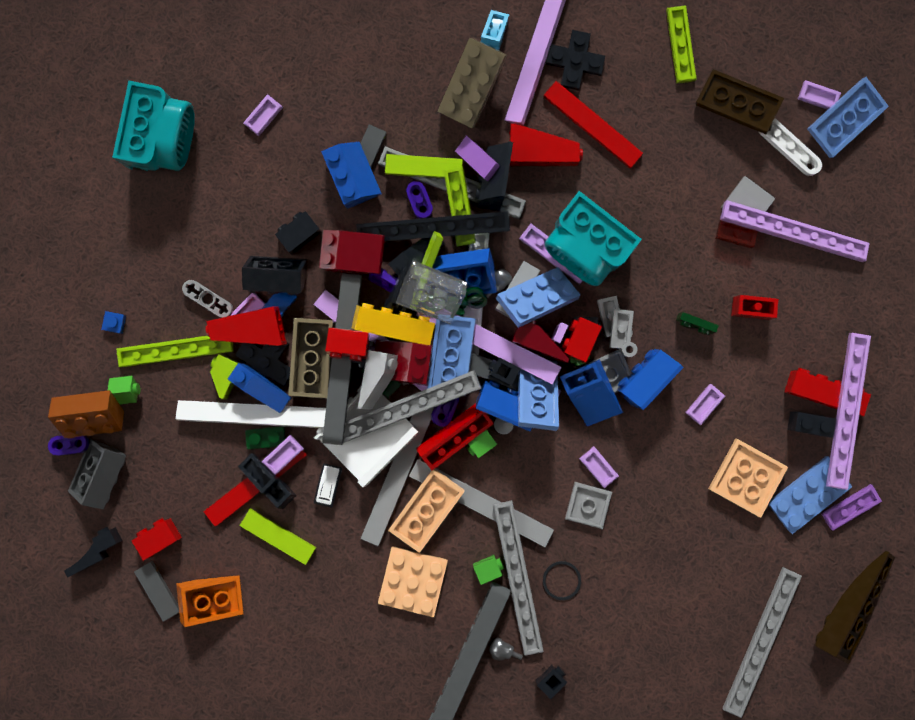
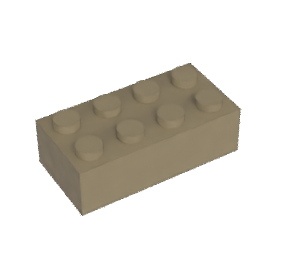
M469 38L438 112L470 128H474L508 55L474 38Z
M294 318L288 396L327 398L332 358L330 354L326 353L325 349L328 329L336 327L335 321Z

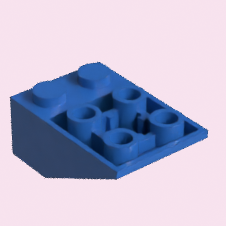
M600 359L560 376L567 395L587 426L623 413Z

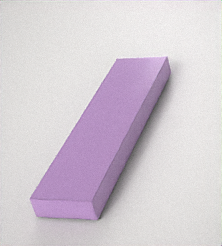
M530 224L519 240L580 285L582 280L556 261L545 249L544 243L548 236Z

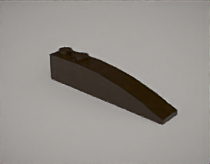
M883 552L852 582L839 599L831 614L825 618V626L822 632L820 631L816 636V647L848 665L867 629L868 624L864 623L867 615H872L875 609L873 607V600L881 594L882 586L880 583L881 581H886L895 559L890 552Z

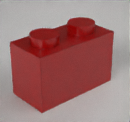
M747 295L733 297L731 316L765 320L777 318L779 299Z
M579 317L577 321L573 320L569 329L572 333L569 338H565L561 347L564 349L565 355L586 363L602 326L582 317Z
M329 328L325 351L327 354H330L331 358L342 359V356L350 357L349 359L353 361H361L362 358L366 359L369 333Z
M161 518L153 523L154 527L147 530L145 528L136 533L137 538L133 539L132 543L143 561L182 538L171 518L167 520Z

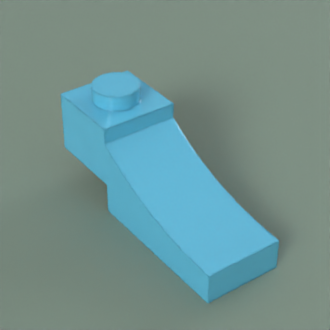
M490 11L481 36L482 43L499 51L509 20V14Z

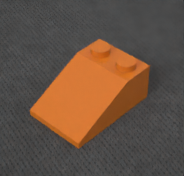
M239 575L198 579L176 584L180 622L184 627L243 614Z

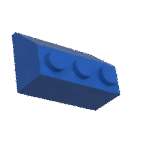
M360 142L337 144L321 151L346 209L382 195Z
M490 248L436 257L431 272L436 287L442 290L444 298L451 295H464L465 290L470 287H479L483 289L484 294L497 292L494 262Z
M659 349L648 351L642 363L635 365L631 370V375L623 378L618 384V393L632 406L644 410L684 368L680 363Z
M485 380L476 400V409L518 426V391L510 387L504 389L500 387V383L494 380L489 382ZM518 426V427L523 428V429H525V430H527V431H531V429H532V428H529V427H521V426Z

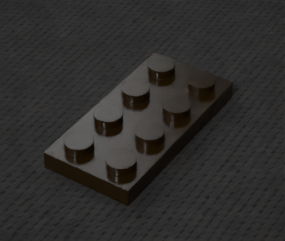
M713 69L695 105L758 132L767 134L784 98Z

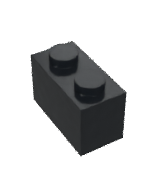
M306 211L297 213L292 218V222L288 225L283 224L280 226L275 234L291 255L322 233Z
M790 411L787 430L833 438L836 419Z

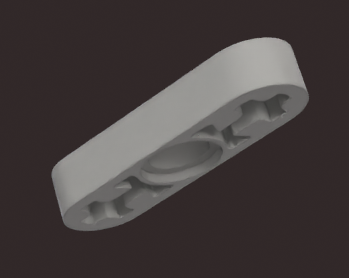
M188 280L182 286V291L187 297L219 317H228L234 310L230 302L197 281ZM195 284L194 288L201 293L199 295L194 292L189 294L188 286ZM206 294L213 296L211 304L206 305L203 298ZM217 303L221 306L227 305L228 312L221 314L222 310L215 305Z

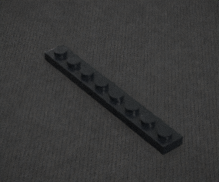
M509 211L363 223L356 224V228L359 233L384 235V241L431 238L434 231L440 233L442 237L510 231Z

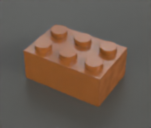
M108 390L51 398L48 418L64 438H74L122 431L124 411L112 392Z

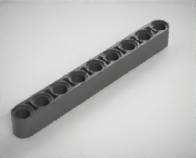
M342 273L335 327L337 329L356 331L351 327L356 305L359 306L362 275ZM342 356V359L332 358L322 439L324 444L343 445L353 365L349 359L350 357Z
M495 582L491 583V590H488L483 600V607H480L474 620L475 624H472L467 635V642H464L458 655L459 659H456L450 672L451 677H448L442 690L443 694H440L433 709L435 711L434 713L432 712L429 720H453L508 600L510 589Z

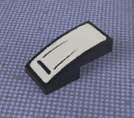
M323 463L314 504L333 508L342 472L341 467Z

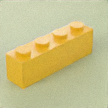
M363 303L362 306L356 305L352 329L418 344H431L435 323L429 322L430 318L420 315L418 319L411 318L412 314L402 311L398 315L392 313L393 309L384 307L380 311L374 309V305Z

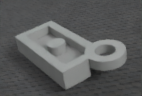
M617 296L597 300L605 337H610L613 309H620Z
M613 309L609 348L621 349L625 357H633L637 353L636 344L631 342L634 311ZM627 346H631L633 348L632 353L626 352Z

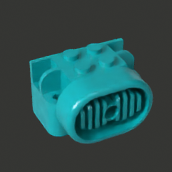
M128 81L112 158L133 170V167L145 171L157 170L159 168L175 171L181 170L187 162L194 132L195 112L192 104L188 101L171 98L159 86Z
M578 191L557 219L555 229L546 239L544 246L556 261L579 279L590 285L599 286L610 272L615 271L627 260L642 239L582 192Z

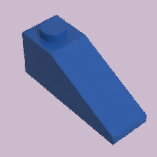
M238 363L228 377V380L241 390L279 413L283 411L292 398L247 364Z

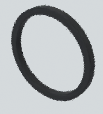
M558 561L551 564L545 570L543 586L547 594L552 598L567 600L575 596L579 591L581 575L573 564ZM559 564L572 567L578 575L576 590L566 597L553 595L546 586L548 571Z

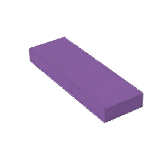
M468 136L463 139L455 150L487 181L490 180L500 167L494 159Z
M870 484L821 514L829 528L835 530L881 503L882 500L873 485Z

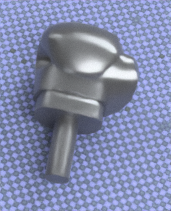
M495 269L496 289L498 292L501 289L503 290L512 281V276L505 269Z
M496 638L490 646L489 651L495 660L502 661L505 658L510 659L511 656L521 660L523 655L513 651V646L502 641L500 638Z

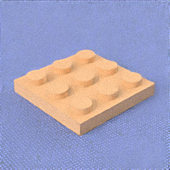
M735 439L708 489L761 518L788 467L746 443Z
M392 546L378 604L434 617L448 560Z

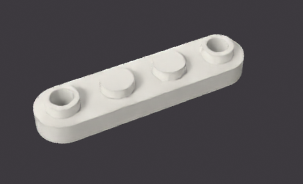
M774 118L770 131L767 134L759 132L761 136L803 174L813 176L821 170L822 162L820 158L777 119ZM808 163L812 165V169L807 167Z

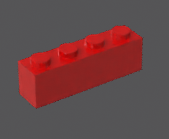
M802 368L790 372L785 393L838 409L842 381L835 380L832 382L828 380L827 376L821 374L814 376L809 374V370ZM864 388L859 416H865L871 394L864 392Z
M475 403L418 446L416 450L432 471L494 423L487 413L476 409Z

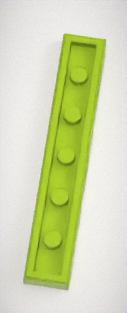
M208 336L116 349L119 368L234 352L233 342L213 341Z

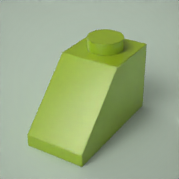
M220 354L212 360L210 373L219 398L227 399L234 386L228 380V377L239 362Z

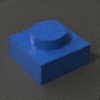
M105 311L101 330L122 334L126 315Z

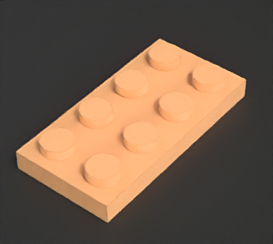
M436 469L432 470L388 531L420 553L465 490Z

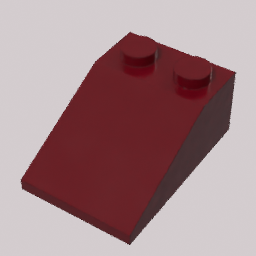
M323 230L319 268L330 272L381 274L385 236L340 230Z
M532 321L519 328L516 327L511 340L512 343L560 363H568L569 358L540 326L535 325L536 321Z
M376 340L374 351L398 355V365L391 381L428 386L433 349L431 345Z

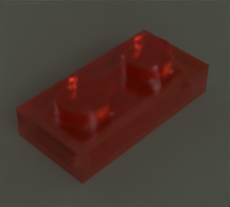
M720 220L715 239L752 249L755 246L758 231Z

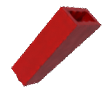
M515 123L510 124V142H513L510 166H578L579 162L583 159V149H580L579 142Z
M276 306L206 321V334L213 341L276 346L287 344L280 310Z

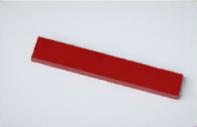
M555 81L543 97L629 169L643 154V152L559 82Z
M302 450L276 476L279 478L307 456L305 451ZM247 477L203 512L216 527L260 491Z

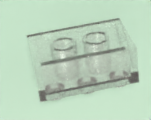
M413 260L403 281L396 303L451 324L466 295L467 282Z

